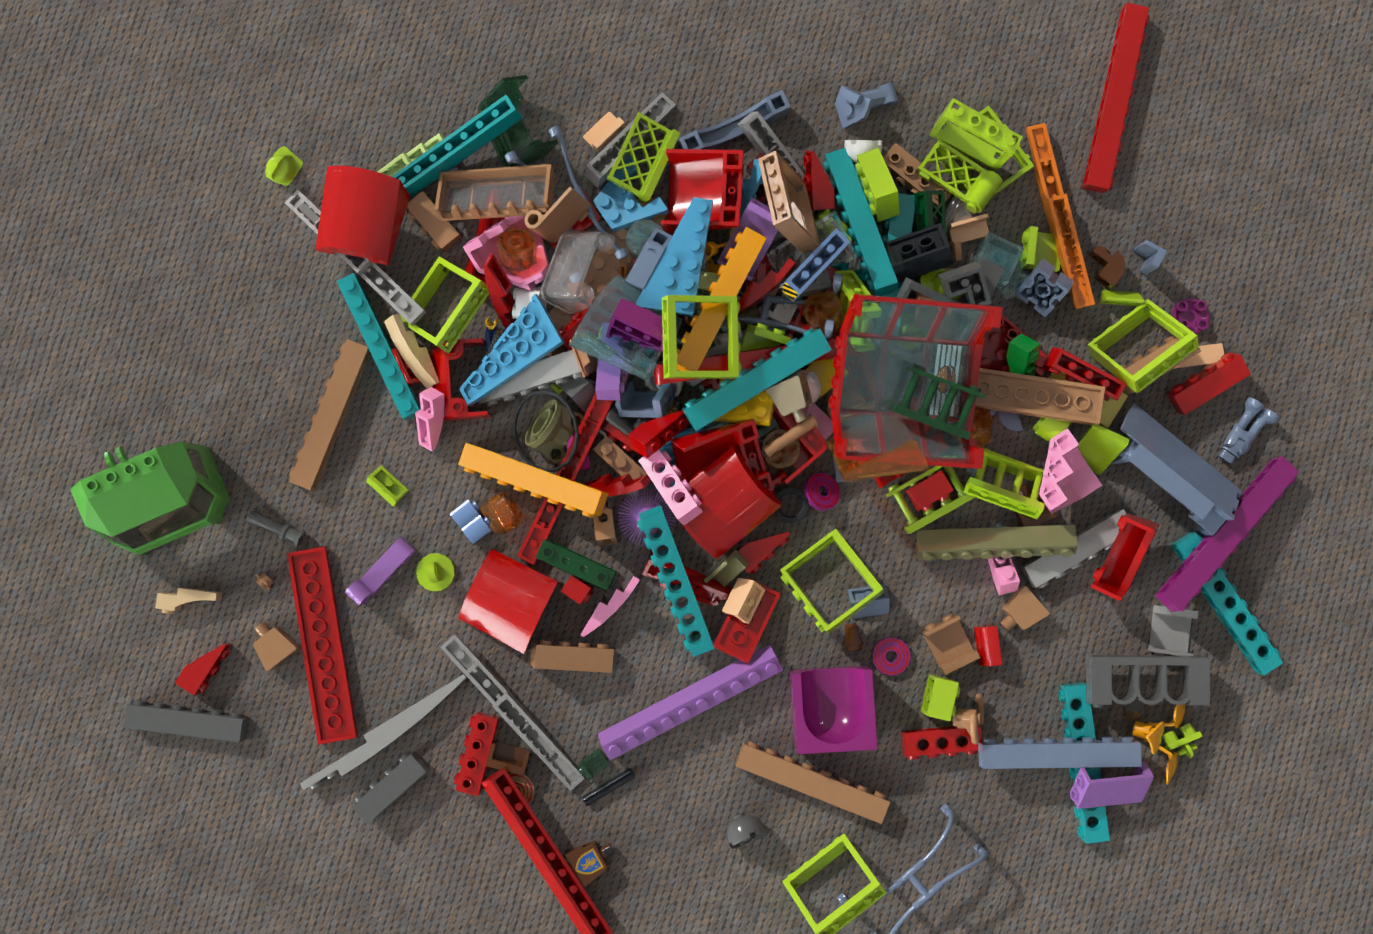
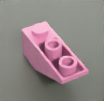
M1002 557L988 559L998 594L1003 595L1018 591L1020 580L1012 559Z

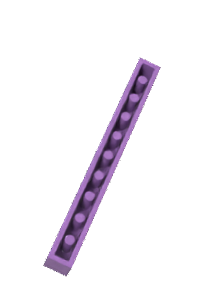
M769 644L755 651L748 664L738 660L598 733L601 747L609 760H612L783 671Z

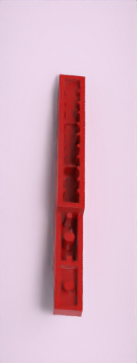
M595 393L578 427L577 450L570 463L557 471L556 475L576 482L614 400H597ZM575 436L561 464L567 461L569 455L571 454L574 447ZM545 497L516 557L535 565L538 559L536 554L543 539L547 540L565 504L559 502V505L550 503L548 498Z

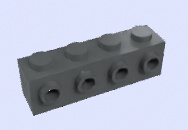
M415 751L410 755L408 752L399 759L400 764L396 768L392 765L384 772L385 778L381 781L379 779L375 780L369 786L371 790L367 794L362 792L354 799L357 803L352 808L366 824L370 823L430 769Z

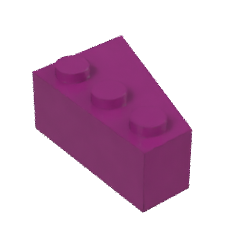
M621 298L611 317L605 337H621L623 342L628 343L629 340L640 342L639 345L642 347L663 352L662 317L651 310L634 304L632 301Z

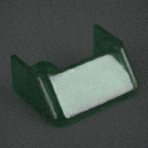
M527 75L502 78L480 102L478 114L505 95L519 109L523 102V96L519 88L528 79ZM522 119L491 140L503 167L520 166L517 163L507 162L505 155L511 151H515L519 159L526 165H529L544 158L558 144L557 140L543 142L541 139L532 141Z

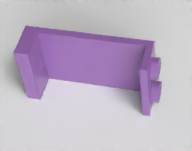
M751 198L741 216L739 227L734 229L717 262L720 266L721 264L726 265L728 259L725 257L730 247L735 248L737 243L734 240L739 231L743 233L745 227L766 237L745 281L747 279L752 281L755 271L778 232L773 226L769 207L754 198Z
M1145 761L1142 762V767H1135L1132 776L1091 780L1083 767L1080 768L1070 791V796L1078 809L1138 803L1143 801L1154 776Z

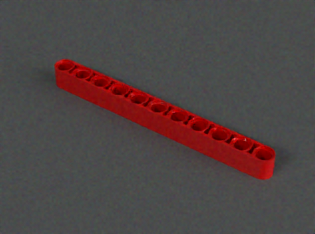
M836 337L827 340L832 350L814 361L834 359L837 356L838 348L835 347ZM849 340L847 341L846 357L862 354V352H856ZM787 345L740 351L739 362L741 363V370L744 368L748 370L754 367L752 363L760 358H763V360L769 358L770 352L777 348L782 350ZM728 353L704 357L698 371H728ZM663 363L653 365L655 385L696 380L664 379Z

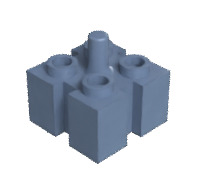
M1043 258L1033 269L1031 275H1028L1020 284L1015 295L1025 303L1033 302L1035 304L1033 309L1046 317L1055 307L1057 301H1061L1069 292L1074 281L1062 272L1057 275L1053 272L1055 267Z

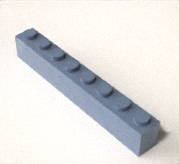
M1065 737L1063 741H1055V738H1043V741H1036L1035 738H1023V741L1005 738L1004 742H996V739L989 738L984 739V742L978 743L979 766L983 769L1142 767L1141 742L1134 740V737H1121L1122 740H1114V737H1102V740H1095L1093 737H1083L1082 741H1075V738Z

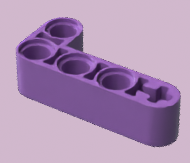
M403 537L399 538L361 579L354 581L346 589L345 593L359 606L365 605L369 602L368 599L383 587L382 584L385 581L387 582L396 573L395 570L398 567L401 568L416 550Z

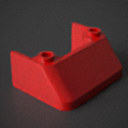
M483 338L458 340L449 354L437 346L432 347L429 356L439 379V383L432 388L444 394L443 421L492 418V414L488 411L469 412L468 405L464 399L452 398L450 360L461 358L464 354V348L485 346Z
M774 404L771 420L775 419L784 433L799 424L796 422L793 413L782 416ZM815 427L793 441L798 449L792 453L790 461L796 471L782 482L784 485L789 483L826 450L827 442Z
M1128 513L1124 516L1121 515L1117 526L1120 527L1119 533L1101 569H1096L1092 577L1095 581L1090 586L1119 601L1128 593L1159 527V524Z

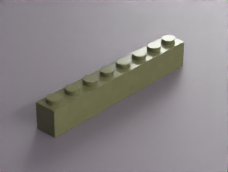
M1075 525L916 530L917 560L931 561L933 559L952 560L953 558H962L964 560L972 558L990 559L992 557L1011 558L1013 556L1029 558L1032 556L1050 557L1052 555H1062L1067 557L1076 554L1078 547Z

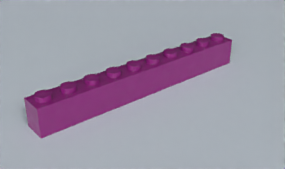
M1283 456L1273 458L1237 499L1239 500L1237 510L1232 512L1235 515L1234 520H1226L1214 535H1206L1155 596L1171 612L1187 609L1190 605L1189 601L1196 597L1202 591L1201 587L1214 577L1213 573L1225 564V559L1228 555L1233 554L1237 550V545L1249 536L1248 532L1251 528L1261 522L1260 518L1272 509L1274 501L1284 495L1283 491L1285 488L1295 482V477L1299 471Z

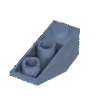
M655 228L626 278V282L642 290L644 289L672 235Z

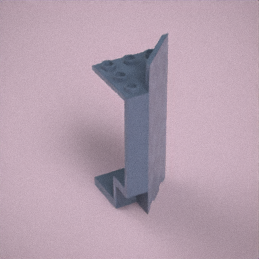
M1133 403L1120 428L1128 435L1126 438L1129 439V443L1111 464L1131 462L1191 511L1188 516L1198 523L1194 532L1201 536L1214 535L1226 520H1234L1235 515L1232 512L1237 510L1239 504L1237 498L1241 495L1242 490Z

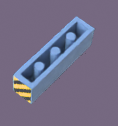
M836 228L779 289L794 301L841 253L850 241Z

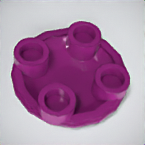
M1194 298L1182 299L1176 303L1172 310V317L1195 334H1199L1209 325L1210 315L1207 304L1203 300Z

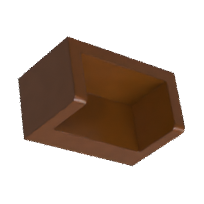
M493 741L486 766L499 770L505 768L507 772L524 776L532 750Z

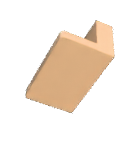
M608 112L583 138L599 153L625 128V123L620 117L616 118L611 112Z
M988 213L951 223L948 227L951 242L961 241L962 244L989 236L990 233L986 223L989 217Z
M738 578L722 611L725 614L737 617L743 623L749 624L765 589L753 580Z

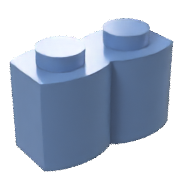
M468 499L452 511L450 515L470 542L475 544L493 531L491 528L493 523L487 516L483 517L479 512L481 507L475 500L472 502Z

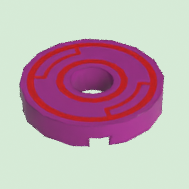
M820 472L806 480L804 495L809 500L808 503L811 507L819 511H826L838 504L840 489L833 477ZM819 488L824 490L825 496L819 493Z
M885 637L874 646L872 662L875 668L882 674L889 676L898 675L909 666L911 659L910 650L901 639ZM889 651L896 653V659L893 662H889L886 659V654Z

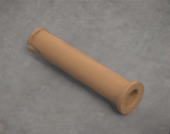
M809 414L808 419L802 421L762 448L770 458L814 427L818 428L819 425L812 414Z

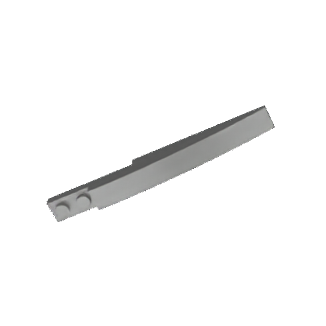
M297 190L285 204L318 234L321 211ZM296 198H300V199L293 205L294 200H295ZM337 253L412 326L426 314L378 265L366 258Z
M456 633L441 645L440 648L493 704L492 707L570 791L585 779L579 769L509 689L470 650Z
M463 674L363 735L367 743L301 782L300 785L303 790L308 787L311 790L322 784L321 779L324 777L330 779L337 775L338 771L343 776L381 751L431 712L467 676Z

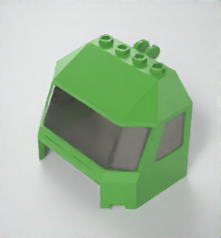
M183 441L154 448L131 459H128L124 449L119 446L115 449L117 457L121 461L119 464H116L113 455L107 451L103 455L106 464L110 468L80 480L70 489L86 527L92 529L111 544L138 555H149L148 551L211 524H220L223 513L230 501L209 447Z

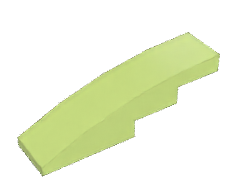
M438 133L425 144L420 143L408 153L400 154L377 172L392 177L445 138L442 134Z

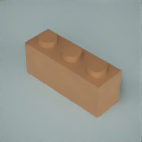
M423 191L408 202L407 208L409 211L407 214L413 221H419L421 224L419 229L425 236L429 234L433 238L430 242L437 250L441 248L446 252L462 238L449 221H440L434 210L435 205Z
M607 436L593 449L621 476L629 473L633 480L647 474Z

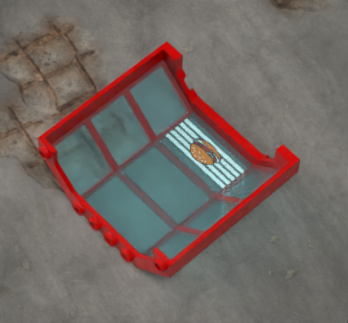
M854 294L839 331V336L836 337L835 347L838 349L837 356L833 360L835 376H832L831 379L833 395L829 398V407L831 408L836 456L842 460L982 469L985 449L977 446V441L972 439V434H970L967 440L890 410L893 403L899 405L902 402L913 372L906 369L908 366L914 367V364L925 367V372L961 386L967 388L970 385L978 387L982 348L986 340L983 336L992 327L1000 328L1003 307ZM921 375L910 402V410L917 412L918 408L921 409L932 379ZM939 383L928 411L929 417L936 419L940 415L951 386ZM961 390L957 391L947 416V424L954 426L955 422L958 423L969 393ZM976 399L965 425L968 432L974 431L973 419Z

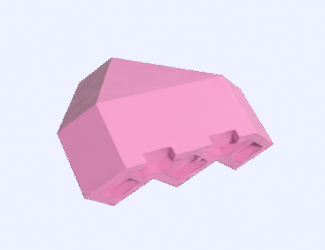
M525 216L505 217L503 221L494 224L485 230L483 234L474 237L463 246L479 273L485 275L484 264L489 255L494 254L511 283L521 288L532 291L537 284L552 277L543 238L525 225Z
M1068 428L1050 440L1039 493L1040 498L1051 514L1085 498L1103 486L1077 448L1079 444Z

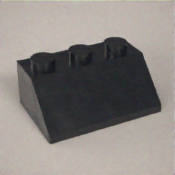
M940 223L885 243L898 283L904 282L906 277L913 279L954 264L950 245Z

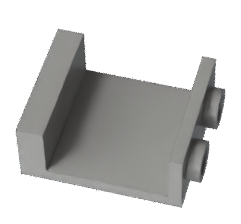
M1154 605L1148 651L1154 652V655L1193 656V654L1188 653L1191 620L1192 618L1198 619V611L1184 610L1171 612L1167 607Z

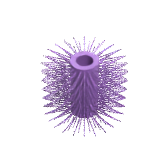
M647 488V507L646 500L644 507L643 504L641 507H638L632 500L631 502L633 504L626 500L633 507L629 506L630 508H627L623 505H620L621 507H624L630 511L619 508V510L626 511L629 513H618L631 516L618 517L633 518L618 519V521L629 520L619 523H628L623 526H620V528L630 525L621 530V532L631 527L626 532H624V534L633 529L628 534L630 535L634 531V533L631 535L632 537L635 534V532L639 529L637 521L640 520V517L638 513L656 507L663 499V497L659 501L657 499L655 502V499L658 495L657 492L653 503L652 500L650 503L649 498L648 504ZM671 510V511H666V512H664V515H665V516L674 515V514H665V513L672 512V510Z

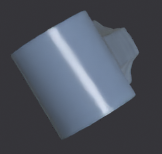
M886 83L879 86L878 89L862 92V94L874 99L872 108L879 106L885 108L886 105L892 104L893 106L899 102L894 83Z

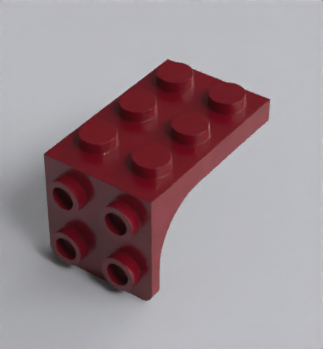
M980 313L977 315V317H976V319H975V321H974V323H973V325H972V327H971V329H970V331H969V333H968V335H967V337H966L965 340L968 339V337H969V335H970V333H971V331H972V329H973V327H974V325H975V323H976V321H977V319H978ZM992 327L983 336L986 340L982 348L980 368L1010 372L1006 358L1008 345L1001 328Z

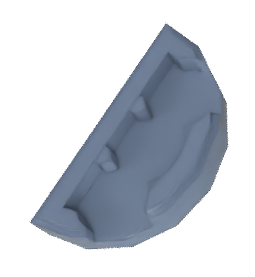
M997 411L998 420L1003 427L1014 432L1023 431L1018 414Z

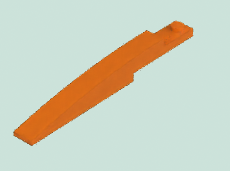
M1046 123L1029 126L1025 130L1049 229L1053 235L1062 271L1074 281L1069 290L1075 309L1095 305L1068 197L1063 192Z

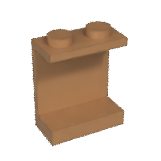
M952 613L942 618L943 621L938 624L933 622L926 625V630L922 631L944 675L980 658L978 652L973 650L959 622L960 616H953Z

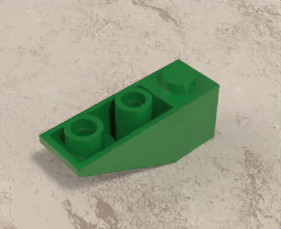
M1023 334L1010 341L1006 356L1010 373L1033 376L1036 372V361L1040 356V343Z

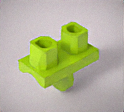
M1190 723L1179 728L1184 737L1178 740L1174 730L1163 735L1166 744L1164 748L1171 751L1181 746L1182 749L1177 751L1178 755L1182 756L1185 754L1189 759L1194 757L1193 751L1198 748L1195 743L1192 745L1188 743L1202 737L1201 732H1196Z

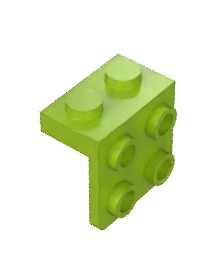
M1030 226L1022 235L1021 269L1033 270L1044 258L1055 267L1053 272L1059 271L1060 261L1052 233L1038 232V227Z
M757 323L756 326L748 324L741 344V351L780 346L781 343L786 344L791 338L785 336V331L774 328V331L767 330V325Z

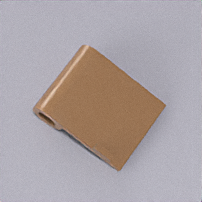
M569 187L544 215L537 210H531L526 214L524 222L529 229L549 243H556L578 219L581 222L589 214L586 210L591 204Z

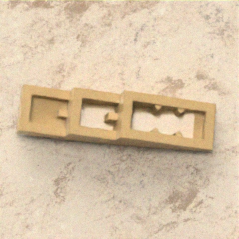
M394 314L385 320L384 323L392 341L414 375L427 389L438 384L439 379L427 348H419L413 330H405L400 314Z

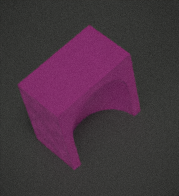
M862 665L789 670L794 748L798 754L877 750L873 674L871 668Z

